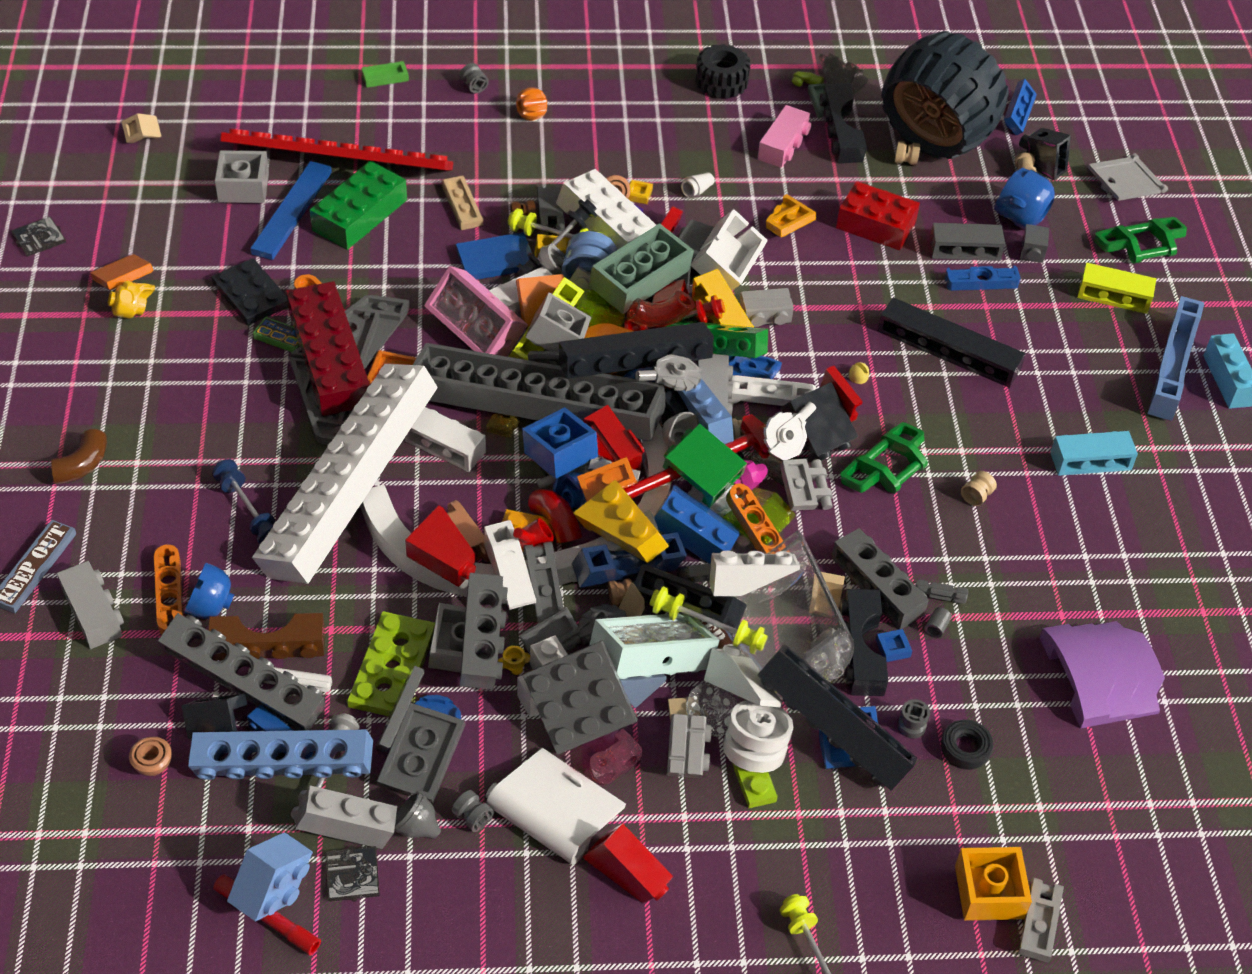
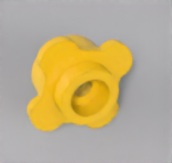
M509 646L504 650L503 657L499 658L498 662H503L502 669L506 668L512 671V674L519 675L523 672L524 665L530 662V654L519 646Z

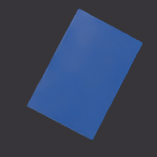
M524 232L456 244V251L463 270L471 274L476 280L517 273L519 271L517 265L519 263L524 265L529 260L527 254L529 252L532 253Z

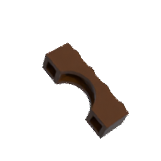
M323 613L294 614L291 621L285 627L270 633H258L246 628L238 616H212L209 618V631L211 629L219 631L226 637L225 640L232 645H235V643L243 645L250 651L249 654L257 659L259 657L285 659L324 656L325 624ZM217 653L212 660L222 661L227 654Z

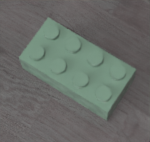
M659 223L593 265L589 287L624 314L688 272L694 250Z

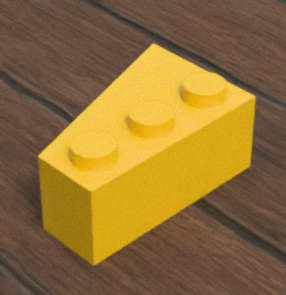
M718 269L693 278L690 312L697 310L696 300L701 299L703 303L710 302L711 296L716 295L718 299L722 298L725 305V313H722V319L719 320L715 316L708 317L707 323L754 327ZM698 315L693 316L698 322H701Z
M616 480L573 512L584 528L589 531L592 530L601 535L605 540L619 545L623 550L646 563H649L669 547L659 531Z

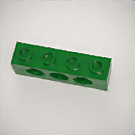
M679 320L666 324V327L699 322ZM705 323L714 336L713 354L757 358L768 353V329Z

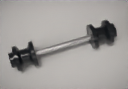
M580 199L578 201L579 208L575 212L571 210L567 212L573 221L551 244L556 246L576 224L585 229L587 227L585 221L589 217H597L595 213L597 210L596 206L588 199L585 201ZM529 252L527 254L529 260L524 265L520 263L517 265L519 269L517 274L522 276L543 267L539 257L536 258Z

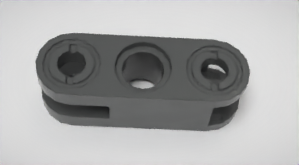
M555 184V187L544 188L542 185H537L539 224L547 227H556L557 230L563 231V210L556 204L561 191L560 184ZM540 230V234L548 235L547 231Z

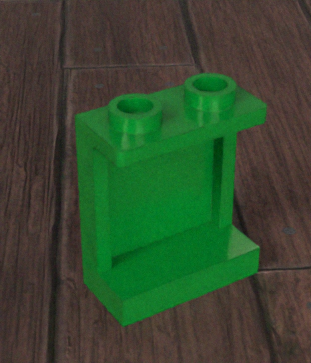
M698 424L693 430L689 428L680 439L681 442L676 447L672 445L665 452L663 468L666 470L671 467L704 495L702 502L710 508L743 475L747 462L705 427Z

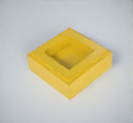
M631 180L629 184L630 196L628 199L632 202L647 204L653 190V184Z

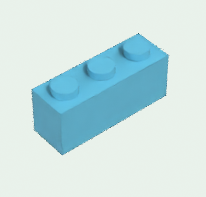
M1235 334L1211 335L1203 356L1228 408L1251 407L1252 368Z
M1129 431L1055 436L1050 452L1058 476L1132 470L1138 455Z

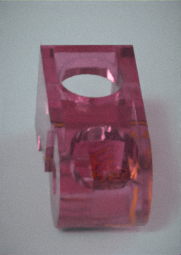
M623 728L614 735V744L606 749V751L597 752L591 757V780L598 785L610 784L642 761V747Z

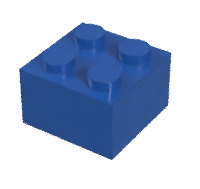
M565 407L522 429L525 454L555 479L598 457L597 432Z

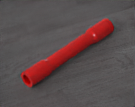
M222 874L216 880L213 889L228 899L235 881L226 874ZM277 911L260 919L310 956L317 951L321 944V939L302 926L293 923Z

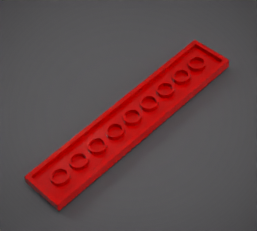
M229 128V133L221 132V141L441 170L453 169V161H447L448 156L430 154V158H425V153L408 151L407 155H403V150L385 148L384 153L381 152L380 147L363 145L361 150L359 145L340 143V147H337V142L318 140V144H315V139L296 137V140L293 141V136L273 134V138H271V133L251 131V135H249L248 130Z

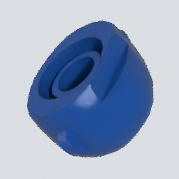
M1021 168L1014 172L1005 184L996 201L994 210L1013 222L1015 226L1024 230L1026 224L1036 226L1045 218L1054 202V187L1047 178L1037 172Z

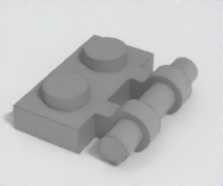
M807 459L782 460L779 466L791 511L814 510L818 506L817 500L821 502L823 510L833 507L831 502L833 498L832 491L827 486V472L822 467L821 460H813L811 462L812 468L808 467ZM812 480L816 481L817 488H814Z

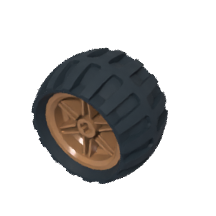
M941 31L919 39L896 59L888 72L882 88V108L884 113L887 114L891 126L898 131L906 142L910 144L919 143L920 152H925L934 158L953 159L979 146L994 131L1004 113L1009 89L1005 82L1006 76L1003 70L997 65L996 59L982 48V45L966 38L963 34Z

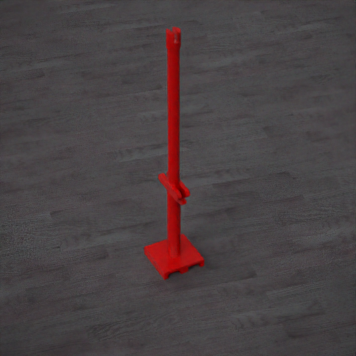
M833 365L825 370L820 387L832 382L850 421L853 422L858 417L856 407L862 405L863 401ZM752 414L746 415L742 418L740 430L744 435L725 445L735 453L753 446L760 457L766 459L770 456L769 448L763 440L765 439L764 427L767 424L762 423ZM670 467L638 481L636 484L624 488V490L632 499L682 476Z

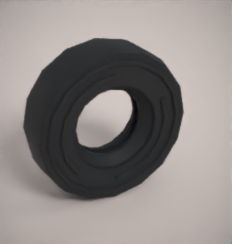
M958 720L947 726L941 738V750L944 757L952 765L961 769H976L983 766L989 760L993 751V739L990 732L982 724L973 720ZM963 736L970 737L976 741L978 749L970 753L964 752L958 748L956 740Z

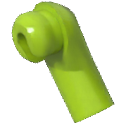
M797 71L793 74L794 77L792 78V84L798 87L802 86L803 82L811 85L823 84L824 77L810 72Z

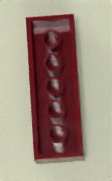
M335 281L286 290L288 311L321 415L327 416L354 410L355 405L358 404L370 384Z

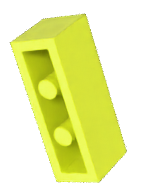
M1086 263L1077 298L1148 314L1154 297L1156 278Z

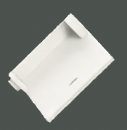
M544 748L540 749L498 784L494 783L486 793L487 804L494 811L572 865L576 864L585 854L591 838L621 812L626 805Z

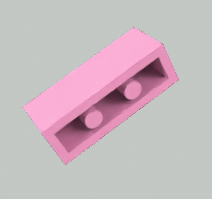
M785 105L760 141L758 160L780 168L784 166L787 160L790 161L794 149L800 147L803 136H807L810 131V113Z

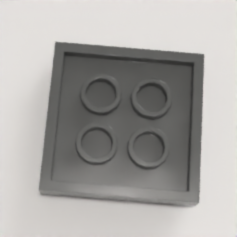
M603 640L523 674V678L557 755L633 724L638 720Z

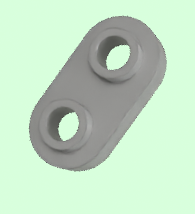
M554 244L541 247L538 256L541 265L545 266L553 275L562 274L565 254Z

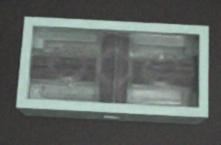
M679 613L674 621L669 619V614L595 619L590 645L603 640L620 679L634 676L650 677L656 674L673 675L677 672L707 670L711 649L717 648L719 639L697 618L685 613Z

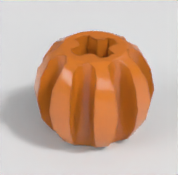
M529 87L522 90L516 99L517 111L522 118L529 121L542 118L547 111L546 96L537 88Z

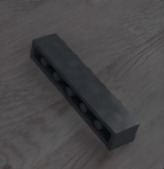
M894 297L881 313L877 332L1008 388L1011 387L1021 371L1026 354Z
M704 322L561 341L559 342V365L567 379L653 367L656 366L658 359L667 355H677L689 358L692 361L713 358L714 336Z
M785 643L758 673L757 676L761 678V683L770 691H776L783 697V702L790 709L798 710L805 716V721L812 728L820 729L827 735L828 741L834 747L842 748L849 754L850 760L857 767H864L871 773L872 779L879 786H886L892 791L914 767L917 757Z

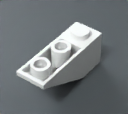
M511 520L484 527L486 552L495 574L503 576V587H508L507 605L509 610L536 603L519 540L513 536L514 527Z
M733 551L712 553L709 584L713 596H743L800 570V565L795 554L786 551H779L776 554H764L760 551H750L748 554H738Z

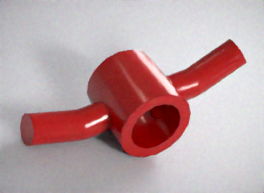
M541 518L536 519L524 528L518 527L513 531V536L519 540L523 550L525 545H533V547L543 546L544 542H552L554 540L550 527Z

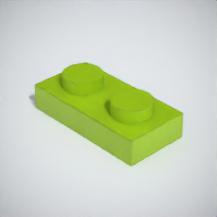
M732 762L748 808L777 802V794L768 772H750Z

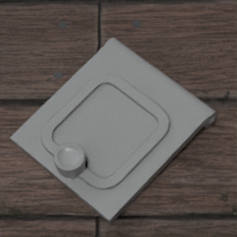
M1133 153L1128 158L1088 165L1091 172L1101 181V189L1110 192L1118 201L1165 193L1168 190V187L1160 182L1139 159L1136 153Z

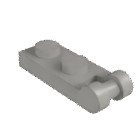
M1033 877L1030 886L1032 903L1024 920L1018 954L1049 963L1052 956L1064 886L1043 884V880ZM1040 895L1048 897L1050 900L1040 898Z

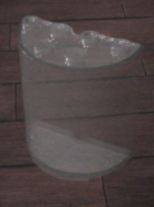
M797 530L767 554H776L779 551L795 554L800 570L743 596H733L747 604L741 622L743 619L748 621V628L755 631L761 626L765 628L764 634L768 635L762 651L757 650L755 654L750 653L749 646L742 643L738 648L741 649L740 653L750 657L761 671L785 643L825 679L832 682L844 674L845 668L850 663L854 653V641L805 537ZM730 632L732 639L734 641L735 634ZM775 691V693L778 695V697L780 698V700H783V697H781V696Z

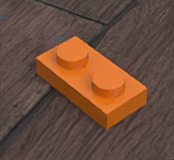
M627 457L577 476L586 501H589L614 480L623 489L637 483Z

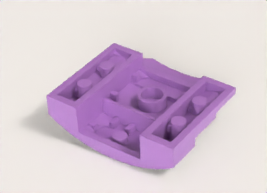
M1117 621L1098 625L1091 623L1074 627L1064 624L1042 629L1040 640L1049 660L1060 659L1075 692L1070 706L1080 728L1159 714L1157 693L1165 677L1158 659L1143 633L1123 628Z

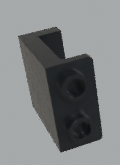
M832 382L780 407L783 413L793 414L798 413L808 402H812L816 406V410L805 420L807 435L805 443L811 453L806 457L807 461L814 458L822 461L832 456L831 450L836 448L840 452L852 446L850 441L858 437Z

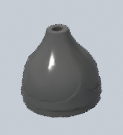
M417 791L404 802L396 813L394 831L408 838L427 837L435 839L440 834L441 829L436 820L434 807L422 793Z

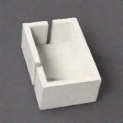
M733 209L717 222L701 250L692 261L691 266L700 275L718 269L731 291H733L742 284L768 240L753 226L736 239L734 236L747 227L749 223Z

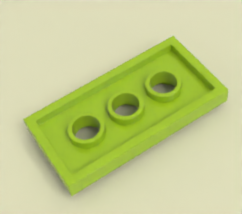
M383 611L348 698V707L389 716L410 670L414 666L422 669L433 639L435 623ZM397 639L408 640V643L403 646L394 644ZM389 661H397L400 663V665L395 668H388L385 666L386 663ZM387 683L391 685V688L387 691H380L377 689V686Z

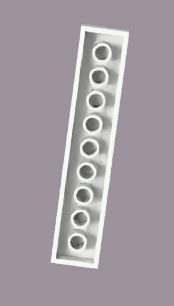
M384 364L380 369L378 375L367 388L358 404L355 405L354 410L342 424L334 439L329 443L319 461L316 462L308 477L301 484L297 493L288 503L284 512L274 523L273 528L252 558L268 579L306 584L310 582L438 388L425 366Z

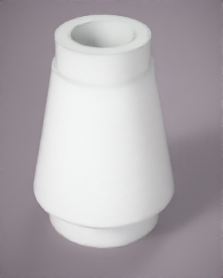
M708 172L688 176L682 182V192L689 198H697L714 184V177Z

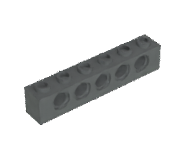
M177 613L158 640L164 652L236 694L245 693L248 701L257 706L262 705L273 715L300 731L311 729L326 706L324 697H322L323 693L312 685L307 687L298 683L296 676L288 671L283 673L274 669V665L263 657L257 659L249 654L250 651L239 643L232 645L225 640L226 637L215 629L208 631L201 627L202 623L191 615L184 617ZM194 639L203 640L198 647L192 648L188 646ZM217 653L227 654L225 659L220 662L212 660ZM241 667L251 668L247 675L239 676L236 674ZM271 680L275 682L274 687L270 690L260 688L265 681ZM294 694L300 697L295 704L285 703V699L289 695Z

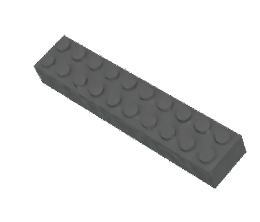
M425 343L413 364L425 366L438 387L429 401L533 420H540L565 407L583 421L585 417L609 405L626 430L630 429L637 439L648 441L652 440L666 408L664 384L637 381L636 379L615 375L597 374L567 379L562 368L557 365Z

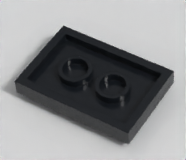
M254 258L211 276L213 285L248 326L288 308L287 296Z

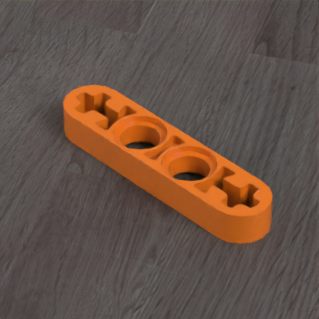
M740 483L733 485L726 495L727 504L756 550L764 554H770L775 549L778 550L777 552H790L751 489ZM735 494H736L737 496H741V495H742V496L744 497V499L742 500L741 498H736V497H735ZM747 514L756 515L759 523H751L747 519ZM761 536H769L773 541V545L763 544Z
M162 545L154 553L156 617L161 635L168 627L167 615H172L173 619L177 613L184 616L181 560L178 549L173 545ZM166 556H170V566H165L164 560ZM166 576H174L176 578L169 584L161 582ZM173 597L177 599L173 605L166 606L162 604L166 598Z

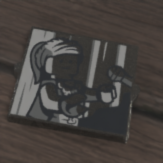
M50 216L11 230L12 235L16 239L17 247H21L27 257L66 243L60 226H56Z
M350 846L348 849L326 851L329 902L341 900L356 902L360 898L380 896L376 846L362 848Z

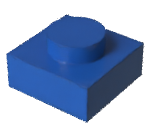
M903 629L877 634L875 641L881 655L886 657L887 662L911 657L912 649Z

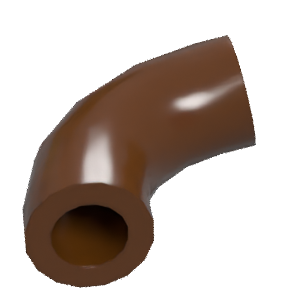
M98 429L86 430L80 435V445L75 452L68 456L52 458L51 468L54 483L64 484L79 480L94 471L104 458L107 446L106 434Z

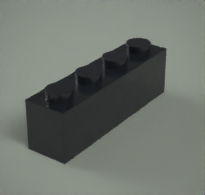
M642 564L634 583L638 591L649 598H652L655 590L660 591L663 586L668 588V595L673 597L681 593L684 595L683 607L738 629L747 604L733 596H713L711 588Z

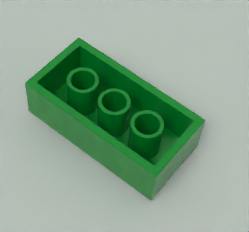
M369 161L310 209L312 231L348 250L407 201L406 179Z

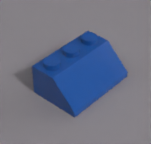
M676 485L671 488L654 515L660 531L665 534L678 532L683 546L709 564H711L712 553L730 551L739 536L740 529Z

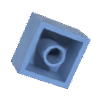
M285 832L247 849L227 902L255 922L267 915L274 914L285 906L292 905L299 895L298 888L301 880L310 868L308 863L313 852Z

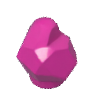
M744 460L747 462L744 473L733 485L738 483L744 484L752 490L766 477L768 469L764 464L755 465L752 460Z

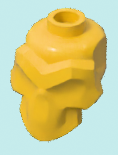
M124 281L123 285L118 286L115 292H110L108 306H112V313L118 317L131 319L135 314L142 316L146 307V299L155 291V285Z

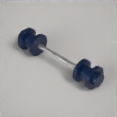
M221 460L215 465L212 476L216 481L220 482V487L224 492L231 493L236 491L254 516L249 529L253 535L258 536L257 541L261 544L273 528L275 518L270 513L260 515L257 513L241 490L246 480L243 472L238 470L234 460Z

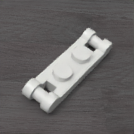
M733 375L732 381H728V384H733L732 399H728V402L738 403L745 401L783 406L800 397V395L803 396L815 390L816 387L813 384Z

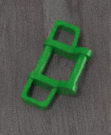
M1175 217L1149 219L1146 223L1126 227L1119 225L1096 232L1094 242L1104 252L1127 249L1130 261L1136 264L1144 259L1163 255L1168 257L1175 256L1177 254V246L1174 239L1186 237L1187 227ZM1150 231L1162 242V247L1141 251L1137 238L1133 234ZM1115 237L1117 241L1109 242L1106 239Z
M905 422L898 424L889 432H886L881 437L880 442L864 455H859L841 472V483L857 492L863 493L880 481L888 492L895 494L900 490L901 484L915 472L923 470L928 465L926 457L917 448L924 442V431ZM908 434L914 438L908 441L900 437V435ZM887 448L907 457V460L910 462L896 476L893 475L887 466L874 460ZM857 470L869 475L862 481L851 477Z

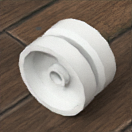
M748 700L742 701L734 706L730 714L728 729L723 741L724 753L735 765L750 772L764 773L774 771L782 765L785 759L788 743L793 731L792 719L780 707L760 706Z

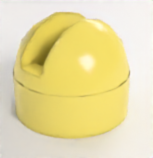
M862 362L852 365L849 379L856 384L867 382L869 377L868 366Z

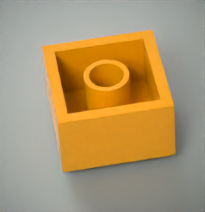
M1021 847L961 848L955 864L964 921L1025 919L1032 900Z

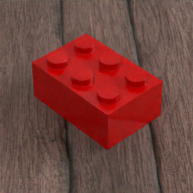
M856 181L839 208L836 229L900 251L916 224L920 202Z

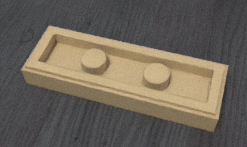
M464 176L443 179V190L460 229L465 230L483 226V218Z

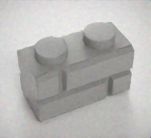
M788 288L741 292L739 304L754 327L791 323L793 303Z
M671 714L667 776L702 778L703 771H709L710 754L704 753L705 742H710L711 725L706 724L705 716Z

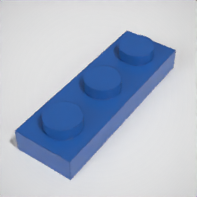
M1026 79L1017 83L1004 118L1006 126L1015 135L1023 133L1037 95Z

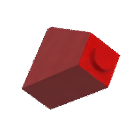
M439 505L405 539L406 557L457 587L465 580H469V574L476 571L475 552L444 508Z
M623 823L601 836L582 856L588 863L642 903L653 898L655 901H658L669 890L666 884L673 878V875Z

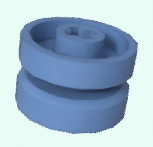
M585 231L573 235L568 241L561 272L563 276L570 280L578 266L591 273L592 266L617 251V246L609 237L602 233Z

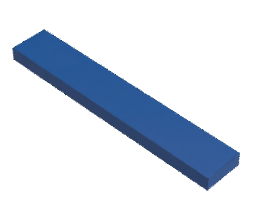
M312 161L309 162L252 245V255L270 260L275 258L332 173L331 166Z

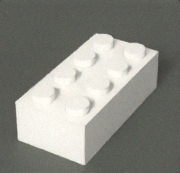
M596 169L564 182L556 204L566 213L569 210L575 212L579 208L578 201L580 199L591 201L597 208L595 211L597 217H589L585 221L586 228L589 231L601 232L609 237L616 244L617 250L656 226L649 217L639 210Z

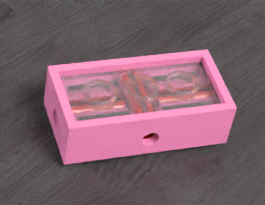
M453 266L448 267L424 305L476 352L507 357L528 326L527 323L471 274Z

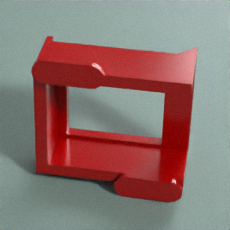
M609 405L583 419L584 423L597 432L598 455L612 463L627 457L631 468L640 471L641 474L644 448L630 429L626 430Z

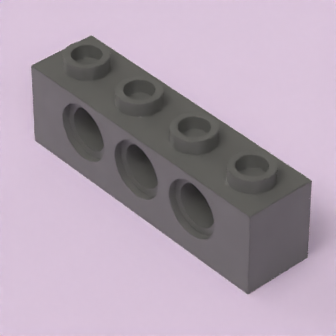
M858 528L834 542L831 558L860 589L880 590L882 612L899 630L925 616L929 601L926 594L909 580L907 574L892 562L889 555L883 553L875 545L870 536Z
M478 573L469 574L459 687L494 690L496 679L501 680L503 662H497L498 654H503L504 637H500L499 632L500 628H505L506 612L501 611V604H506L508 587H503V576ZM488 604L491 608H484L481 605ZM479 629H487L490 632L482 633ZM485 654L489 658L481 659L477 655Z

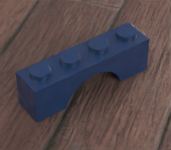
M678 532L661 535L669 547L649 563L625 550L611 551L607 548L606 544L582 548L571 563L580 588L608 583V581L613 580L620 581L627 578H637L642 564L664 572L675 571L687 556Z

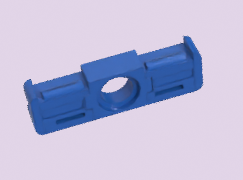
M1014 265L1013 268L994 269L993 266L970 267V269L950 270V268H947L945 281L947 282V289L950 291L1016 289L1019 286L1020 274L1018 268ZM977 276H984L988 280L978 279Z

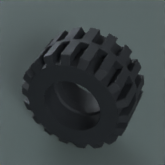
M715 44L712 47L704 48L697 57L695 76L697 87L701 88L700 91L703 93H707L709 96H716V98H730L731 96L736 97L738 94H742L744 89H747L751 63L750 58L747 57L748 54L742 52L740 48L725 44Z

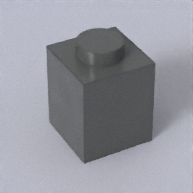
M1026 224L1022 238L1020 260L1044 262L1048 248V227Z

